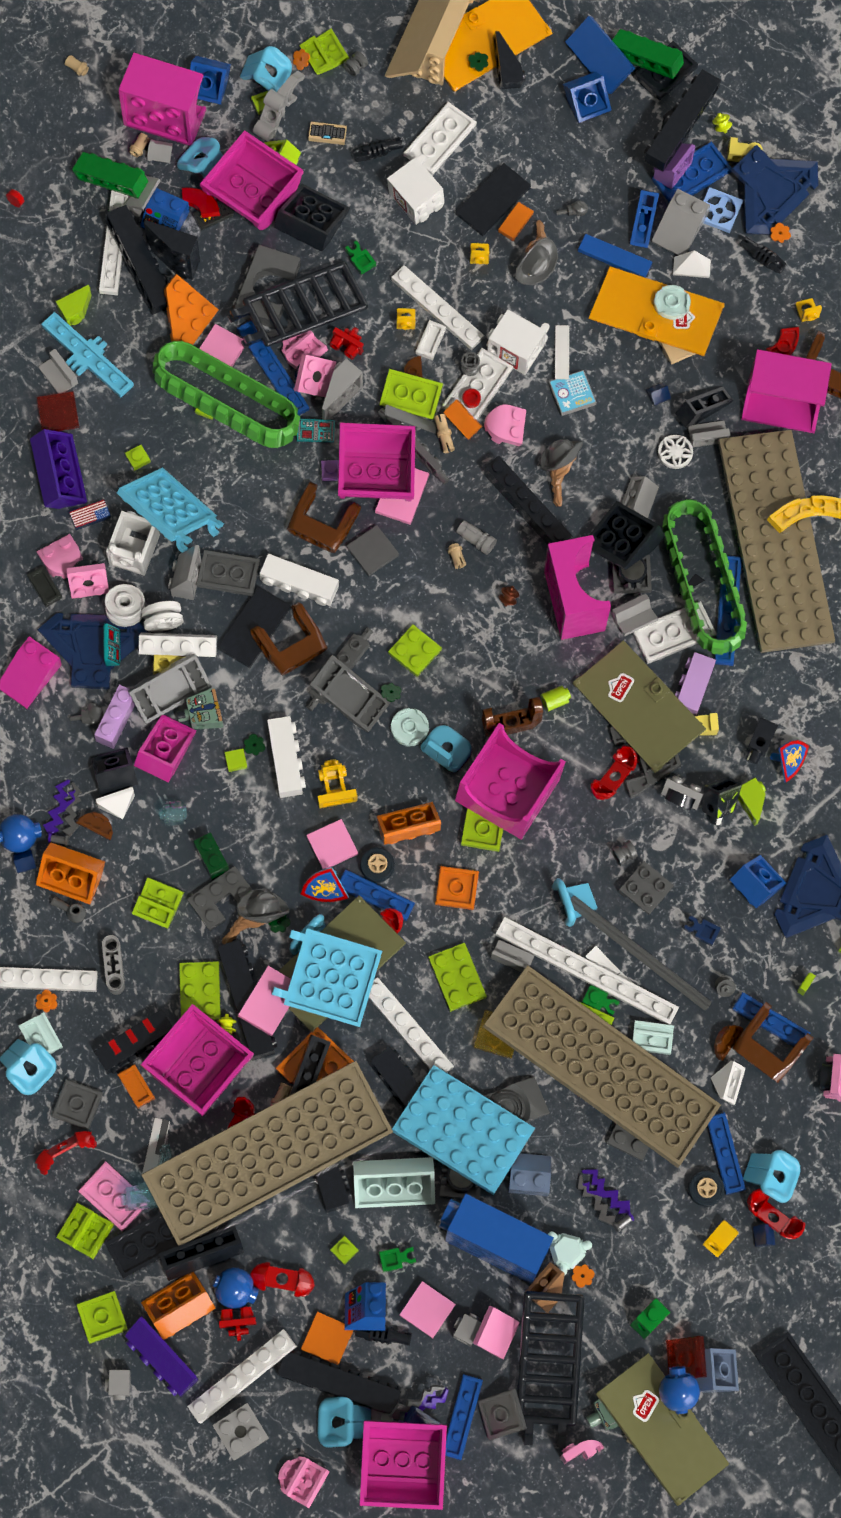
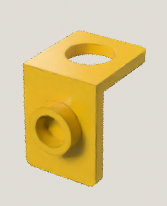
M471 244V264L489 263V244Z
M812 298L796 302L795 304L801 322L819 318L822 306H815ZM805 304L811 306V308L804 309V311L801 309Z
M397 309V329H415V309ZM404 313H408V314H410L411 316H401V315L404 314Z
M723 1220L703 1243V1246L716 1257H719L739 1232L726 1220Z

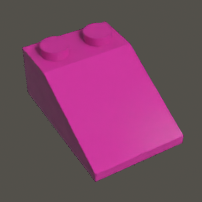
M29 636L1 677L0 690L27 709L61 667L60 658Z
M161 715L138 751L134 766L169 783L187 751L196 730L165 715Z

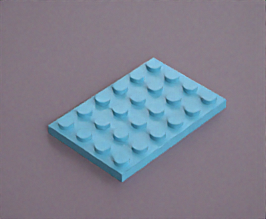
M433 1065L392 1130L396 1135L494 1195L532 1135L535 1127Z

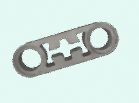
M108 935L102 941L106 985L110 993L118 995L125 989L122 951L119 939L114 935ZM110 942L117 944L113 950L107 949L106 946ZM111 957H114L115 962H116V965H115L116 973H113V970H112V967H111V965H112V959H111ZM114 980L121 982L117 988H112L110 984Z

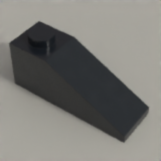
M495 31L493 44L499 89L521 88L523 81L526 79L525 71L522 70L521 63L501 33Z
M722 386L685 400L675 414L684 427L687 428L733 402V399Z

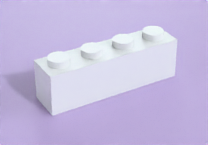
M271 554L267 555L260 572V580L264 584L278 586L287 593H290V591L297 593L303 599H313L322 606H331L339 587L338 579Z
M140 633L139 654L174 656L196 654V656L216 657L217 635Z
M290 716L267 720L279 796L283 798L302 795V788H306L304 776L300 777L299 770H303L301 758L297 759L296 754L300 749L298 740H294L293 736L294 733H297L295 722H291Z

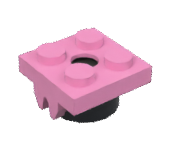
M302 354L300 364L295 371L296 383L294 391L326 397L336 361Z
M85 559L75 563L73 568H66L72 599L102 595L109 592L105 563L99 564L95 560Z
M834 1054V1056L826 1057V1062H823L821 1066L820 1087L825 1098L837 1099L839 1102H841V1054Z

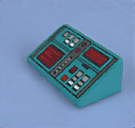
M300 419L297 441L334 443L335 420Z
M105 624V665L119 666L120 630L112 625Z

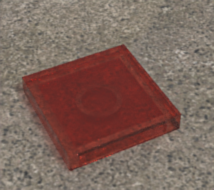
M74 391L37 397L42 430L63 431L80 428Z
M703 1336L666 1340L668 1370L670 1367L685 1366L686 1373L693 1375L696 1379L707 1377Z

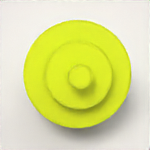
M718 113L713 119V124L717 125L715 131L727 133V130L732 126V122L728 121L730 119L728 114Z
M225 1014V1017L217 1020L221 1024L220 1027L230 1035L232 1032H236V1029L232 1028V1024H235L236 1020L229 1017V1014Z

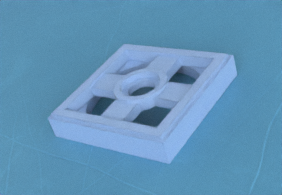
M709 187L704 202L710 204V212H712L713 218L710 220L706 217L704 224L730 233L743 200ZM712 197L721 198L716 205L708 203V200ZM727 201L734 204L735 212L726 210ZM721 208L723 212L718 214L716 209ZM723 217L731 219L728 222L719 223V220Z

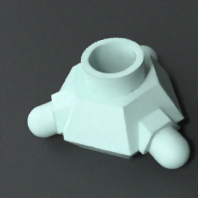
M553 1231L548 1233V1235L554 1237L550 1246L554 1264L565 1275L567 1270L573 1269L585 1257L586 1250L592 1248L590 1241L583 1242L579 1237L564 1233L557 1235Z

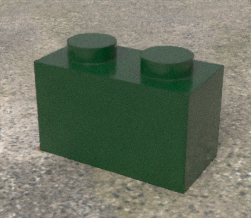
M211 832L193 841L194 847L211 880L218 878L229 870L228 864Z

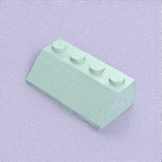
M433 1157L353 1161L355 1208L435 1204Z

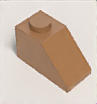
M550 1262L526 1291L562 1293L565 1273ZM532 1299L546 1313L558 1302Z

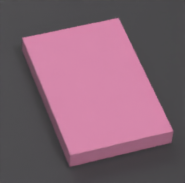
M415 468L414 499L411 502L405 501V499L380 498L375 513L411 525L429 478V473Z
M268 966L238 1014V1017L272 1036L290 1007L284 1005L285 998L272 995L274 987L288 991L291 979Z
M107 1162L78 1191L122 1232L150 1203L148 1199Z

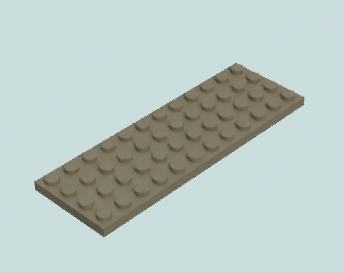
M792 430L719 439L718 444L760 653L834 643L835 636L810 517L796 521L781 533L767 521L771 514L787 503L799 498L800 500L806 499Z
M528 965L483 1026L677 1168L681 1165L721 1106L713 1098Z
M354 1061L141 1175L178 1246L393 1133V1130L357 1061Z

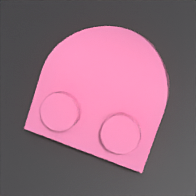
M312 331L283 341L282 352L288 364L295 369L300 364L302 354L321 357L328 351L327 346L318 340Z
M500 405L493 409L486 416L484 422L485 431H488L492 437L491 440L498 444L505 442L516 446L522 445L526 410L511 405Z
M70 534L37 551L39 558L52 577L62 576L63 579L68 578L66 568H73L75 563L83 560L79 547Z
M586 1440L576 1446L572 1443L562 1450L563 1454L560 1456V1459L566 1464L582 1454L584 1459L587 1460L594 1456L597 1450L598 1452L603 1450L604 1446L596 1440Z
M299 1456L291 1461L288 1460L279 1471L280 1489L291 1499L310 1508L329 1471L305 1457Z

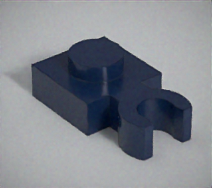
M689 916L688 920L693 922L694 926L689 927L685 925L684 930L696 932L694 938L712 946L721 928L704 919L700 924L695 917Z

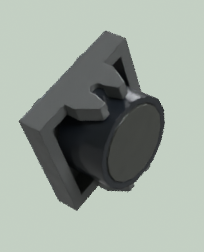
M650 555L645 556L627 570L612 563L613 594L651 593Z
M442 1164L440 1197L463 1199L465 1194L480 1200L481 1187Z

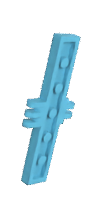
M55 312L41 324L51 336L72 354L66 363L70 366L74 362L71 366L73 371L80 367L76 371L78 376L89 369L120 398L134 386V383L103 356L105 352L103 349L107 346V343L105 341L101 342L102 338L100 336H97L94 340H85Z

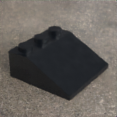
M301 184L279 209L274 228L322 252L337 232L350 207Z
M145 220L146 241L149 243L151 251L174 274L179 275L182 279L188 278L193 280L200 263L198 237Z
M618 501L614 503L590 533L594 537L592 551L624 570H627L654 551L665 537L659 524Z

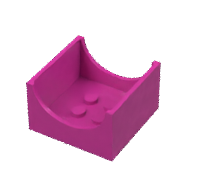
M133 53L119 87L124 125L191 146L207 110L205 106L196 105L203 74Z
M757 349L748 379L741 420L815 433L820 406L824 407L832 363Z
M593 535L548 544L544 573L561 640L606 630L611 608L610 601H600L590 597L580 587L576 578V574L580 570L589 567L594 542Z
M499 723L461 780L455 801L522 840L559 782L566 761L560 759L558 762H549L529 754L508 737L504 730V725Z

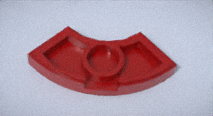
M182 188V200L189 202V206L196 208L201 213L202 218L220 216L218 204L211 195L196 188Z
M799 327L781 329L778 342L772 347L766 348L765 351L791 356L798 344Z

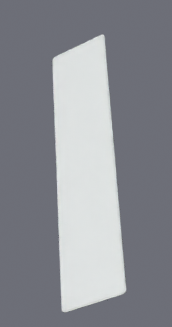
M556 325L555 379H569L568 325Z

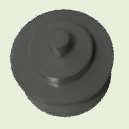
M722 975L715 981L717 993L722 997H729L736 990L733 978L728 975Z

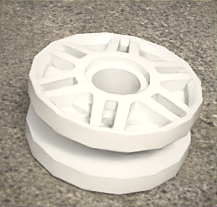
M122 584L110 589L105 597L107 618L113 624L122 627L133 626L141 621L143 618L141 611L145 608V599L139 588L133 585Z
M175 601L157 602L146 606L141 611L142 617L146 619L144 627L147 631H167L177 628L184 622L183 616L179 614L181 612L180 603Z

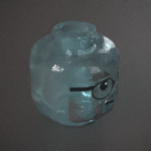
M181 800L165 801L163 808H159L160 820H164L166 826L183 825L184 820H187L186 804L183 805Z

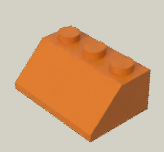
M433 802L377 816L380 836L384 845L395 844L405 839H414L425 834L430 835L441 829V820Z
M51 842L43 853L36 885L91 904L102 877L105 861Z
M194 1272L186 1274L141 1302L163 1340L173 1336L176 1332L216 1309Z

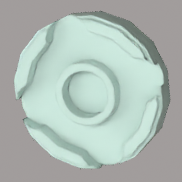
M676 285L662 287L661 290L657 291L654 298V308L657 313L663 318L670 320L685 316L691 304L690 295L682 287Z
M405 708L398 711L393 717L391 733L398 743L405 746H415L422 743L427 737L429 723L426 716L420 710Z

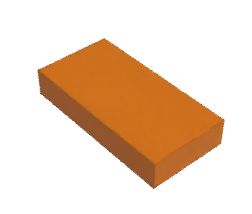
M518 202L500 226L498 232L514 241L532 217L534 211Z
M458 399L443 412L468 440L483 427Z
M135 1064L118 1074L138 1109L155 1099Z

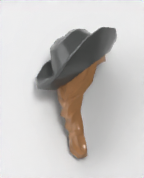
M540 220L536 222V239L529 243L516 267L515 278L523 285H536L547 280L554 272L557 264V247L553 240L546 237L544 224Z
M560 439L554 441L543 451L540 458L541 469L550 472L552 490L554 492L553 503L557 507L562 506V480L569 472L573 461L576 460L583 446V441L581 440L569 441L568 439Z
M256 889L249 891L240 898L236 906L240 916L234 922V926L230 928V932L222 938V944L232 942L244 929L257 928L287 915L290 910L288 905L278 895L268 890Z

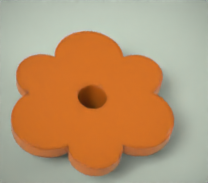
M304 49L295 51L293 54V64L296 65L298 70H303L309 64L310 54L305 52Z
M777 223L770 230L773 241L783 243L784 240H789L791 237L789 227L784 226L782 223Z
M44 990L42 994L37 995V1009H43L47 1013L50 1009L57 1008L58 1004L55 1001L57 996L51 994L49 990Z
M582 1265V1267L575 1266L573 1268L572 1280L576 1282L579 1288L591 1285V1279L595 1276L592 1269H589L587 1265Z

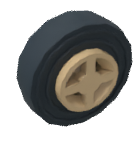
M372 848L365 852L361 858V872L371 882H384L394 872V857L384 848Z
M701 1171L695 1174L690 1180L688 1187L689 1196L693 1202L703 1207H711L719 1203L725 1190L720 1176L710 1171Z

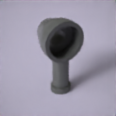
M56 896L50 904L66 911L68 919L73 923H80L86 918V909L82 904L74 903L69 905L59 900ZM75 908L80 910L77 914H74L72 911Z

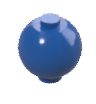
M22 814L10 815L0 824V842L10 852H25L34 845L36 838L41 837L39 822L33 823L29 817Z
M240 1268L224 1270L219 1276H215L212 1284L215 1287L214 1293L217 1300L223 1306L232 1309L241 1308L248 1302L254 1304L259 1289L253 1286V1279L249 1273Z
M685 1366L670 1367L669 1374L662 1379L659 1395L662 1403L668 1409L675 1411L676 1414H685L698 1402L700 1387L696 1378L686 1373Z

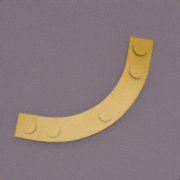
M811 496V498L801 500L799 498L775 511L768 517L767 521L781 533L796 521L810 516H830L841 519V498L831 496Z

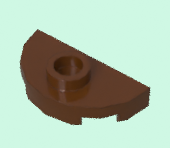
M421 356L409 360L404 368V373L423 378Z
M97 812L87 813L76 822V824L109 841L112 838V826L109 819L103 814Z
M727 1025L718 1033L715 1039L714 1050L719 1060H724L744 1030L737 1025Z

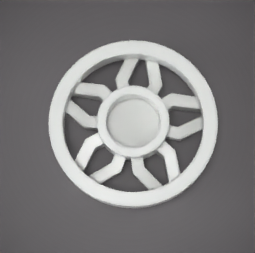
M670 435L661 441L658 448V456L665 466L672 469H680L690 463L693 456V447L686 437ZM680 441H683V444L681 446L678 445ZM665 445L666 450L661 453V448ZM671 458L673 464L668 463L665 459ZM682 458H688L687 461L681 464Z

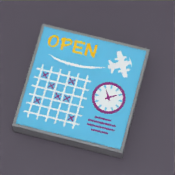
M584 370L570 374L569 379L549 381L550 389L561 416L594 406L597 403Z

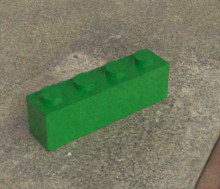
M620 29L612 40L632 64L671 79L676 76L684 64L682 51L665 46L660 42L657 43L649 40L647 37H641L631 31Z
M82 152L72 169L78 180L139 199L149 182L142 169L129 167L125 163H116L109 158L98 157L94 153Z

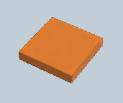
M440 866L435 905L474 910L479 871Z
M317 1312L301 1350L329 1363L339 1365L354 1330H344V1323Z

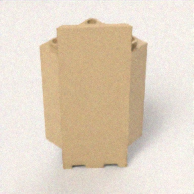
M419 0L385 77L393 78L413 75L416 78L426 79L432 84L443 85L445 56L469 3L473 4V1L480 2V0Z

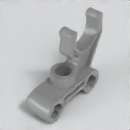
M297 70L294 74L290 75L277 92L273 89L268 91L263 101L265 106L260 120H258L253 129L254 134L267 142L274 138L281 118L285 115V107H289L297 99V96L292 94L296 85L304 80L305 75Z

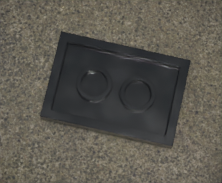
M674 41L667 46L682 51L684 64L673 79L645 68L639 69L634 75L659 101L698 68V63Z

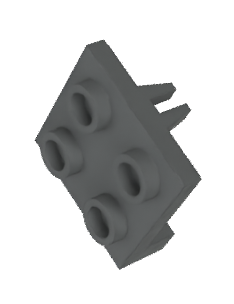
M643 861L619 889L618 893L623 897L629 898L650 915L674 885Z

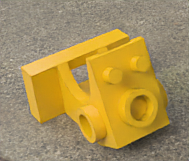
M336 759L325 761L324 765H321V770H318L320 781H324L326 790L325 795L318 796L319 808L357 802L356 789L346 791L343 779V777L347 776L345 765H342ZM339 779L341 788L330 790L328 780Z

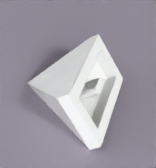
M695 250L675 256L673 275L709 278L711 260Z
M133 787L96 799L98 808L123 819L135 797Z
M730 1061L711 1077L719 1097L731 1105L736 1103L745 1072V1067L735 1061Z

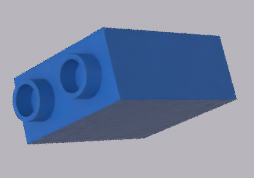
M465 1194L461 1203L453 1199L450 1200L439 1226L447 1230L445 1242L529 1284L533 1283L554 1237Z

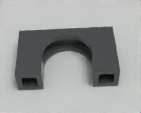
M259 245L257 251L254 250L252 253V264L246 268L245 282L240 284L238 291L240 295L238 299L235 298L232 309L244 307L243 299L255 294L253 289L256 282L265 276L274 275L288 280L296 279L301 267V258ZM259 300L252 303L262 325L275 329L262 301ZM270 302L280 320L283 314L282 306ZM249 315L242 317V319L251 321Z

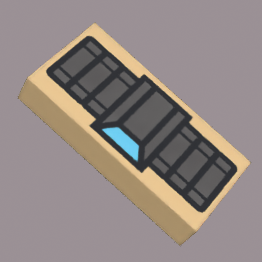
M311 122L309 141L345 145L347 126Z

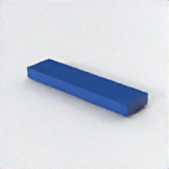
M585 234L578 248V252L645 278L653 263L650 260L588 234Z
M346 869L340 879L346 893L355 897L359 895L367 903L382 910L386 908L396 909L402 913L404 921H407L415 906L414 902Z
M742 992L732 1010L752 1021L763 1004ZM772 1009L769 1010V1015L760 1025L761 1028L793 1047L807 1033L810 1034L807 1030Z
M716 1114L707 1126L724 1184L725 1194L745 1191L726 1114Z
M463 1374L446 1436L445 1456L457 1460L462 1459L483 1382L481 1379Z

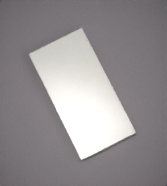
M447 102L406 149L404 156L411 161L415 157L424 154L426 162L423 165L427 166L429 173L433 176L472 131L477 122Z
M483 348L477 354L480 358L478 373L474 376L463 374L443 403V409L446 410L458 399L473 417L478 420L513 370L512 365ZM467 389H476L481 394V402L475 408H468L462 402L463 393Z
M700 601L698 602L699 609H697L699 619L704 621L705 626L702 628L706 634L708 633L713 638L717 634ZM685 608L658 618V621L633 632L647 664L698 644L696 641L697 634H693L691 629V617L687 616Z

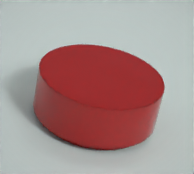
M11 189L6 194L8 201L15 207H20L24 203V198L18 191Z
M467 389L463 393L462 402L468 408H475L481 402V394L476 389Z

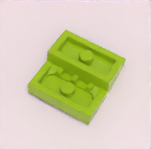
M332 28L317 38L313 36L299 45L301 49L310 54L309 62L317 75L327 72L350 59Z
M148 877L132 914L168 929L182 900L184 891Z
M77 1203L56 1238L94 1259L114 1224Z

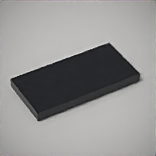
M503 163L456 211V215L481 236H484L531 188V184Z
M258 587L218 646V650L251 668L262 651L253 639L250 629L258 625L271 638L290 610L291 605Z

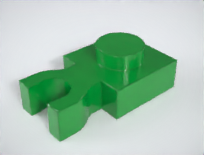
M356 240L354 241L356 249L351 250L349 246H346L345 251L348 255L353 256L351 263L362 275L375 267L376 262L366 249L360 250V244Z
M590 985L582 1001L583 1004L596 1010L605 1009L607 1014L611 1016L614 1015L615 1011L611 1010L609 1005L614 1004L617 1007L619 1005V1001L607 999L608 993Z
M413 1247L407 1248L401 1253L399 1248L379 1252L383 1273L403 1269L402 1263H416V1258H407L408 1253L414 1252Z

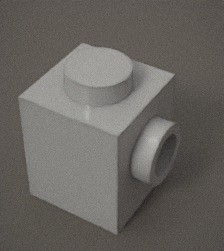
M472 1313L469 1316L464 1314L463 1318L458 1317L453 1327L457 1329L453 1338L471 1347L481 1325L480 1318Z
M109 1370V1379H105V1392H108V1395L113 1397V1400L123 1401L126 1397H130V1370Z

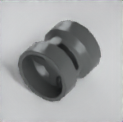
M356 51L351 59H347L343 63V66L350 75L355 77L360 73L361 68L364 69L368 65V60L361 52Z
M467 352L462 356L461 371L463 374L474 376L478 373L479 356L474 352Z
M630 840L625 841L621 847L616 846L611 849L615 860L620 866L625 864L627 860H633L638 857L637 851Z

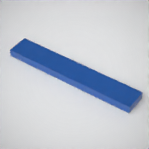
M252 320L237 328V332L242 339L243 336L257 333ZM262 341L249 346L248 349L275 391L293 402L298 408L297 414L299 416L309 411V406L300 392L294 391L295 384L271 347H266Z
M727 556L729 561L728 570L732 571L735 580L734 587H737L739 593L742 558ZM721 582L716 639L727 640L730 636L734 637L736 635L734 626H737V622L731 616L733 609L730 601H726L725 595L728 593L725 584H721ZM735 651L723 653V655L715 654V664L733 666Z

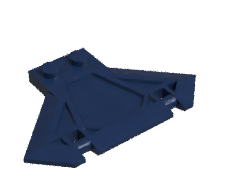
M757 144L731 169L744 184L746 234L770 235L771 225L773 223H781L809 195L806 189L810 186L814 190L818 186V161L770 159ZM765 214L768 216L766 220L763 218Z
M56 613L37 629L72 667L71 687L89 689H110L111 669L115 666H106L104 661L105 624L112 625L119 630L127 629V633L120 632V662L139 646L140 633L149 632L145 630V627L140 622L133 626L122 627L113 624L107 618V615L71 614L70 619H63V613ZM63 627H70V630H62V629H63Z
M828 835L804 843L801 851L806 853L804 859L797 858L780 900L781 903L785 904L784 909H777L775 913L785 939L833 919L841 921V863ZM813 856L817 857L816 863L811 861ZM792 908L797 909L795 915L790 913Z

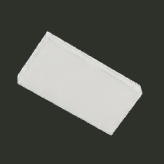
M429 320L417 347L416 354L433 360L446 331V326Z

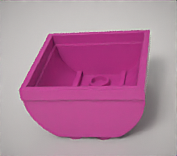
M244 130L203 179L200 187L203 192L213 195L251 221L256 228L264 230L276 219L279 209L297 190L303 170Z
M340 423L339 499L359 497L405 499V501L411 502L414 499L415 426Z
M192 1004L143 1061L141 1066L189 1108L204 1116L217 1098L252 1059L254 1053Z
M364 1420L360 1506L443 1510L447 1424Z

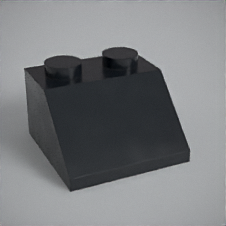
M128 747L91 757L100 794H110L115 790L127 789L138 785Z

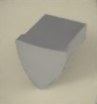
M150 139L147 154L148 161L154 160L170 163L173 143Z

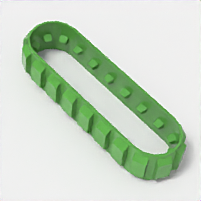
M184 341L167 343L160 348L159 353L155 354L152 372L155 374L154 380L171 395L198 408L203 413L210 415L251 440L269 448L285 446L293 441V436L297 435L300 416L297 414L298 408L285 396ZM173 360H181L191 364L280 414L288 420L287 427L271 429L261 425L164 369L165 364Z
M686 499L681 502L677 501L668 508V514L664 515L662 531L665 535L664 542L669 550L671 564L675 566L674 574L677 583H680L679 590L682 600H685L687 616L691 617L690 625L692 632L697 634L696 641L703 650L707 649L712 652L711 654L723 655V653L727 652L732 653L741 646V640L745 639L747 622L744 621L745 611L743 605L739 604L740 596L737 587H734L735 580L732 571L728 570L729 561L726 553H723L724 545L721 536H718L716 520L711 519L712 512L705 504L702 505L700 502H697V500ZM682 515L697 516L706 525L704 528L705 534L710 536L712 544L709 547L711 551L715 552L717 561L714 563L716 568H720L722 574L720 582L725 584L728 593L725 595L726 601H730L733 609L731 616L736 619L738 625L734 626L736 635L734 637L730 636L727 640L713 639L702 628L705 624L703 620L699 619L697 613L699 605L694 603L691 594L694 592L693 586L688 584L686 576L689 573L687 569L683 568L681 562L683 554L678 552L676 546L678 538L677 535H673L671 529L675 528V521L673 520Z

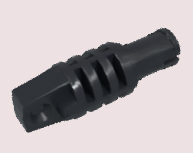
M400 137L387 141L379 140V142L375 141L374 143H369V145L365 144L353 149L352 153L356 162L372 160V158L382 157V155L386 156L388 152L402 149L403 143Z
M747 236L743 238L744 241L740 242L739 246L749 251L755 260L779 274L786 268L787 264L763 244L758 245Z
M385 1326V1331L355 1330L356 1337L364 1338L371 1342H381L387 1345L399 1343L408 1346L411 1343L412 1333L394 1330L391 1326Z

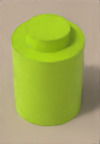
M561 685L540 694L546 711L549 712L568 704L571 695L568 688H564Z

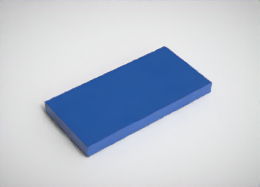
M588 16L565 41L591 73L597 72L604 77L608 94H612L635 69L592 16Z
M711 141L694 152L692 164L672 190L654 179V177H652V181L670 203L677 189L693 196L732 172V167Z

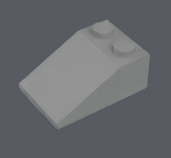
M677 189L658 226L652 243L676 255L687 253L710 212V204Z
M348 359L339 362L333 369V375L322 407V420H331L363 387V372Z
M194 545L187 549V551L179 554L177 561L174 560L172 571L175 573L174 577L170 578L168 585L172 596L194 600L201 567L199 545Z

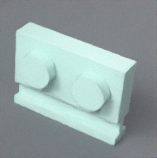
M44 1012L19 1025L29 1045L33 1043L40 1044L50 1054L63 1048Z
M635 1020L632 1041L647 1052L671 1055L674 1025Z

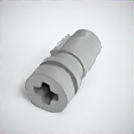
M465 520L457 529V533L462 538L476 545V548L478 550L481 549V552L486 555L492 551L497 542V539L489 536L488 533H483Z

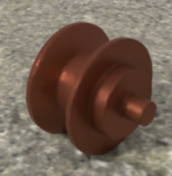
M514 586L503 587L501 589L503 594L499 595V600L506 607L507 605H515L517 603L515 598L519 597V592Z

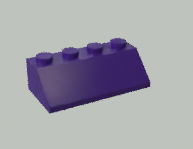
M44 429L30 438L44 506L61 509L87 503L73 434Z
M142 1316L126 1333L125 1337L128 1340L125 1343L132 1351L137 1349L141 1353L139 1358L146 1366L152 1365L155 1369L153 1374L160 1381L164 1379L169 1384L166 1388L174 1397L177 1394L182 1397L199 1381L197 1376Z

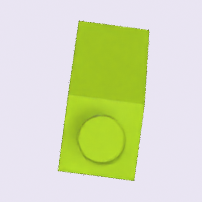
M288 140L264 142L268 147L295 165L298 163L301 152Z
M89 285L56 301L59 313L70 326L79 324L85 318L92 296Z
M756 778L742 785L738 797L740 805L754 826L760 820L766 795L763 783L761 781L758 782Z

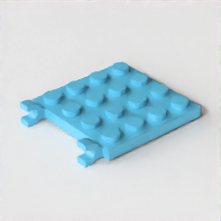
M160 468L120 487L117 492L126 503L149 521L153 527L158 529L165 538L171 542L176 541V546L182 553L188 549L184 543L188 545L192 542V539L186 536V534L207 524L209 533L214 537L219 533L215 526L219 529L224 525L223 522L216 519L217 515L164 468Z
M306 928L305 934L291 930L289 938L302 941L288 991L274 987L272 995L285 998L284 1005L360 1027L382 951Z

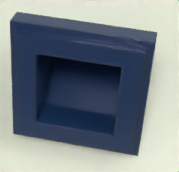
M663 382L646 389L654 406L671 399L668 386Z
M32 850L13 855L17 873L36 869Z
M768 1224L753 1227L755 1247L775 1245L774 1229Z

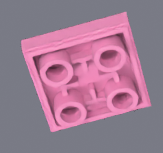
M215 324L199 349L233 367L244 349L241 341L244 339Z
M342 819L306 835L322 869L330 868L358 855V851Z
M422 1281L399 1316L433 1339L456 1304Z
M489 1306L476 1333L473 1344L504 1360L520 1322Z

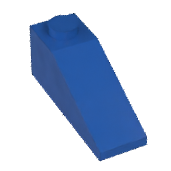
M641 190L630 245L648 248L659 193Z

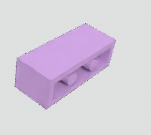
M695 652L693 658L689 657L686 663L687 675L683 674L679 685L682 686L680 692L676 691L675 694L694 716L698 713L716 662L713 658Z
M122 685L118 686L95 732L96 742L114 749L135 707L128 692L129 688Z

